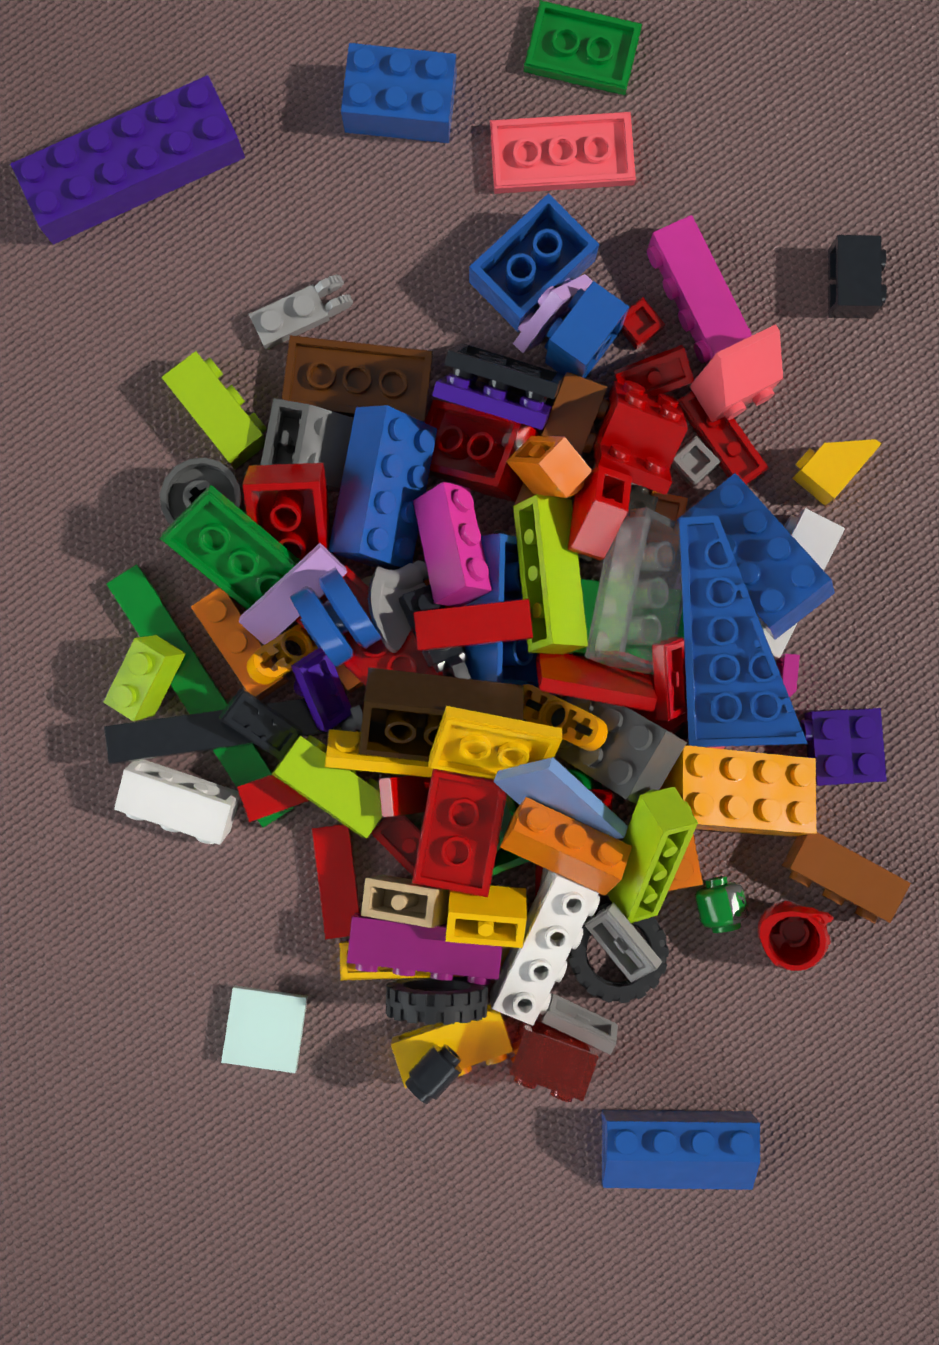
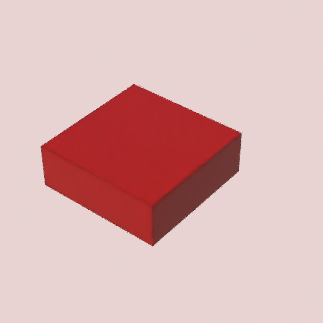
M642 297L629 307L621 332L633 347L638 349L664 329L665 323L645 298Z

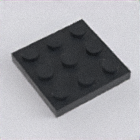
M465 343L449 349L444 364L453 367L452 374L470 380H474V376H482L489 379L488 385L491 387L510 391V388L514 386L525 390V397L544 403L548 397L552 399L556 397L564 378V374Z

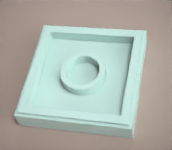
M235 985L232 989L221 1063L296 1073L308 996Z

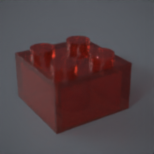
M520 1021L512 1043L513 1052H510L507 1058L509 1074L515 1076L514 1081L530 1089H535L536 1085L551 1089L550 1094L553 1097L565 1102H572L573 1098L584 1101L599 1058L595 1047L539 1021H535L533 1026Z

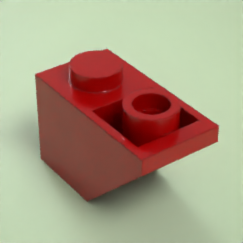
M598 465L583 480L585 482L584 486L575 494L568 550L601 561L605 558L628 513L632 476Z

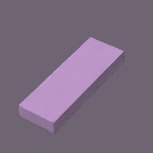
M319 543L239 617V623L265 645L280 635L300 616L290 598L291 595L308 586L320 598L324 592L319 585V577L335 567L343 577L347 573L346 567Z

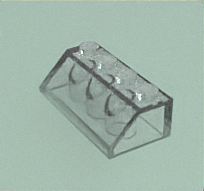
M649 508L628 509V513L604 558L585 657L610 667L654 675L652 644L660 643V641L668 640L671 637H677L682 613L679 523Z

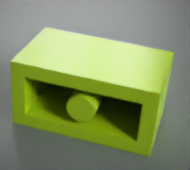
M157 635L134 638L104 703L132 721L155 716L186 653Z

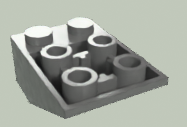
M273 398L261 465L324 463L327 490L340 493L354 418L310 404Z

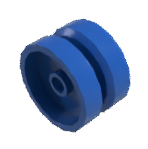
M335 567L319 577V585L328 598L327 602L323 603L317 593L308 586L303 587L291 595L290 598L302 617L300 619L315 644L319 649L322 648L334 666L338 667L353 657V649L344 636L345 633L349 631L357 644L365 649L382 639V637Z

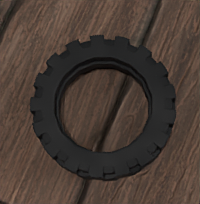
M608 900L605 903L599 904L594 915L602 909L606 910L612 904V901ZM654 917L632 924L641 930L647 944L661 959L662 963L657 970L632 983L630 980L621 982L605 980L593 971L589 965L586 952L588 940L592 934L583 924L581 942L575 950L571 949L568 957L570 967L577 981L587 992L606 1002L619 1001L620 1003H628L632 999L643 998L651 988L657 987L660 982L659 978L662 974H665L667 968L666 960L669 957V949L666 945V935Z
M454 977L452 980H437L433 978L396 979L393 982H388L386 985L387 1017L394 1018V1020H407V1023L416 1024L425 1022V1024L436 1025V1023L448 1025L455 1024V1022L470 1023L471 1020L479 1021L487 1017L488 986L470 983L468 980Z

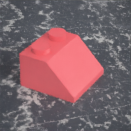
M775 324L717 352L690 385L691 390L711 422L724 416L727 420L733 419L746 410V405L754 402L758 406L775 395L773 389L783 379L780 330Z

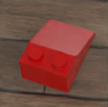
M433 399L425 421L426 424L437 428L429 474L488 496L516 502L523 481L506 461L531 436L541 435L531 426L462 405Z

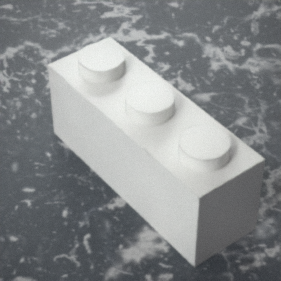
M147 760L133 761L124 769L114 810L123 812L127 817L134 820H147L159 824L164 830L169 832L186 833L205 844L215 843L220 845L231 831L240 795L236 790Z

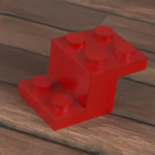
M614 381L609 393L611 405L593 444L596 467L601 465L632 476V483L667 495L672 484L670 466L688 430L682 407L678 405L679 401L669 395L660 393L657 397L646 393L645 388L635 382L625 381L624 384Z

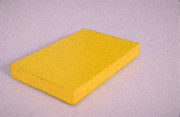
M446 706L429 755L428 767L494 780L499 770L555 757L562 741V728Z

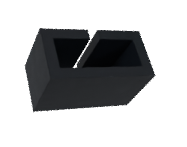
M837 235L829 247L828 280H836V284H830L828 287V318L871 319L885 304L887 288L885 284H882V271L886 265V250L881 249L880 235Z

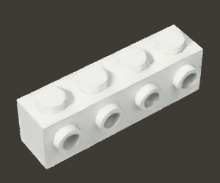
M548 871L527 914L523 948L511 947L499 972V980H495L489 992L493 1010L532 1026L538 1015H543L547 1011L551 1000L550 991L555 981L560 982L567 968L566 959L571 949L575 950L581 942L583 936L582 926L587 916L592 917L597 910L600 901L598 892L555 872Z

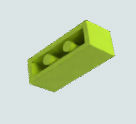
M195 351L161 378L234 470H236L264 448L265 437L262 433L267 428L254 412L248 416L241 408L245 401L232 384L225 388L218 378L223 373L209 357L204 361Z
M311 735L307 739L299 736L272 775L360 837L368 838L382 817L379 782L372 778L365 782L355 774L357 770L325 767V751L327 746Z

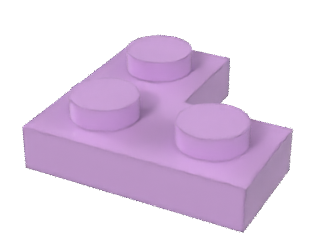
M584 274L574 280L570 278L565 280L557 288L554 286L549 287L539 298L538 303L541 306L536 313L528 315L519 325L518 329L521 333L513 344L522 353L540 345L557 318H561L569 313L571 309L568 305L580 288L586 291L593 281Z

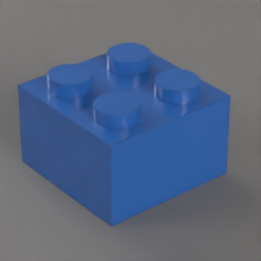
M594 281L586 291L582 288L577 291L568 305L571 310L564 320L560 317L557 318L547 333L549 339L544 347L547 349L545 363L558 373L564 374V377L566 372L585 379L621 332L630 307Z

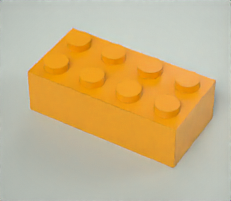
M685 745L660 788L662 790L675 786L682 799L689 804L692 814L698 822L696 829L789 837L817 834L815 758Z

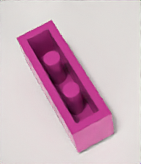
M442 482L415 499L413 503L434 604L462 607L491 592L492 587L470 488Z

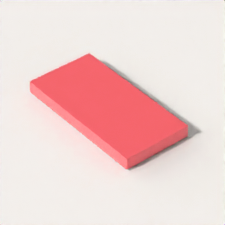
M631 112L490 120L494 194L632 186L635 184Z

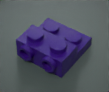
M881 708L804 713L805 720H801L800 726L808 743L807 757L805 758L816 759V786L887 781Z

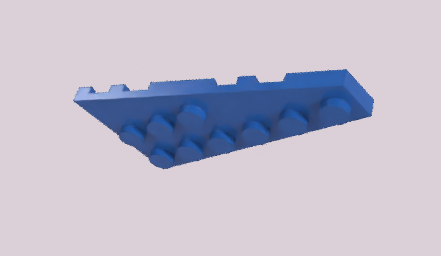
M719 516L679 517L689 746L722 747L808 744Z

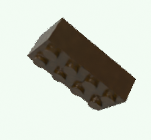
M369 667L359 754L429 762V755L446 706L523 721L524 685Z

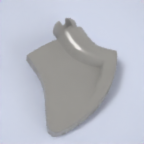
M417 560L413 564L409 563L396 570H388L377 566L369 584L368 606L371 619L382 637V642L392 653L397 652L401 648L411 630L399 603V598L403 594L426 586L423 580L428 578L426 563L421 560Z

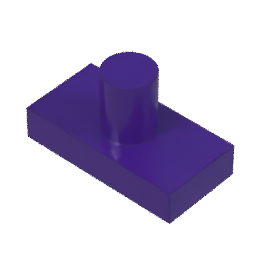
M322 648L316 649L291 665L296 677L294 682L295 693L305 698L318 730L327 732L352 714L350 711L352 707L336 668Z

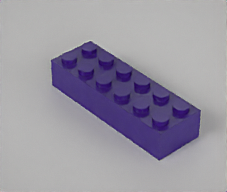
M206 75L17 160L10 165L39 228L54 245L242 160L245 156L237 134L210 77Z

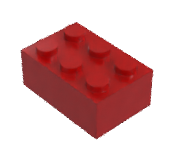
M324 463L249 466L242 484L247 515L300 560L319 543L328 550L332 533Z

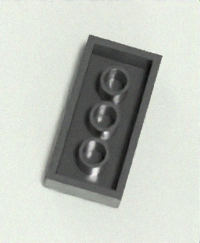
M550 693L602 719L608 729L606 741L597 750L586 751L562 739L555 755L637 804L640 795L649 790H659L687 744L684 740L627 707ZM533 700L529 707L539 712L542 705ZM559 708L553 713L551 718L553 727L559 726L564 721V708ZM578 722L575 730L587 736H590L593 731L591 728Z

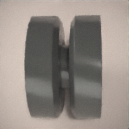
M209 458L188 459L175 466L165 477L160 491L161 510L167 522L171 525L212 485L247 515L241 482L231 470L219 461Z

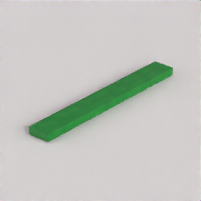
M136 564L106 583L140 637L157 635L186 653L171 682V686L188 713L196 714L224 710L228 702L141 567ZM255 744L213 750L236 787L272 775L273 773ZM295 806L258 819V822L262 828H265L294 809Z

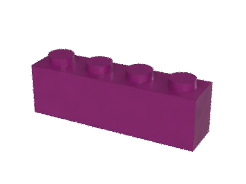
M355 913L351 921L347 963L356 964L355 969L364 972H377L378 967L393 968V974L401 976H415V971L430 972V978L437 980H452L453 975L468 976V982L488 985L490 984V979L499 980L502 947L445 942L446 924L428 928L361 916V913Z

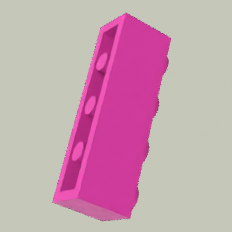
M687 216L653 232L647 248L649 261L655 269L659 268L664 278L662 281L664 291L670 300H675L680 310L678 312L679 321L686 332L690 331L695 341L694 350L699 361L707 365L717 352L752 336L693 216Z

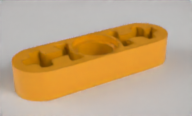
M297 624L255 651L247 662L248 674L257 683L271 684L292 671L291 665L318 649V646L313 640H310L308 637L309 633L300 624ZM291 640L296 642L301 648V656L291 655L286 650L285 641ZM276 655L278 661L271 669L269 667L265 669L261 667V662L266 663Z
M524 685L523 719L532 723L552 726L551 718L553 713L559 708H564L565 719L559 726H556L562 728V739L586 751L597 750L604 744L608 729L602 719L548 692H543L533 685ZM528 699L542 705L539 712L526 706ZM577 722L593 730L592 734L587 736L575 730Z

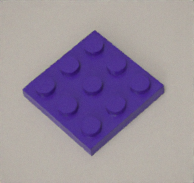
M452 373L436 381L432 395L439 399L543 430L549 418L553 403L529 399L524 394L511 391L512 388H510V391H504L491 387L487 383L477 381L475 376L474 380H470Z

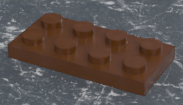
M290 335L282 400L310 404L349 417H354L356 407L388 405L425 423L433 351Z

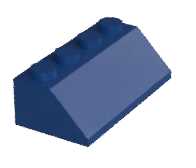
M602 1110L603 1188L753 1190L760 1165V1122L751 1111Z

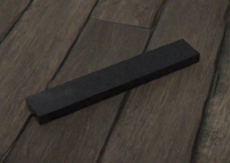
M305 698L266 704L303 730L300 734L302 737L329 733V730L325 732L317 729ZM223 710L104 726L108 763L110 765L255 743L219 719Z

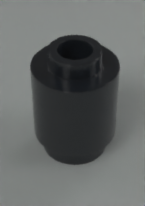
M434 1044L409 1071L410 1077L405 1084L421 1102L428 1104L432 1099L437 1100L462 1072L458 1065L461 1062V1058L448 1045L444 1044L440 1048Z

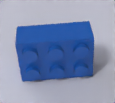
M349 43L341 106L345 133L449 143L457 78L456 54Z
M548 193L469 266V283L519 333V325L528 315L536 313L541 306L538 300L549 287L554 286L557 288L569 278L571 280L578 278L595 262L599 243Z

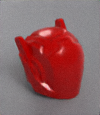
M791 901L778 902L770 906L760 917L758 922L759 941L774 965L790 971L806 970L816 966L825 955L829 947L828 945L831 943L826 925L832 922L834 917L828 912L797 905Z

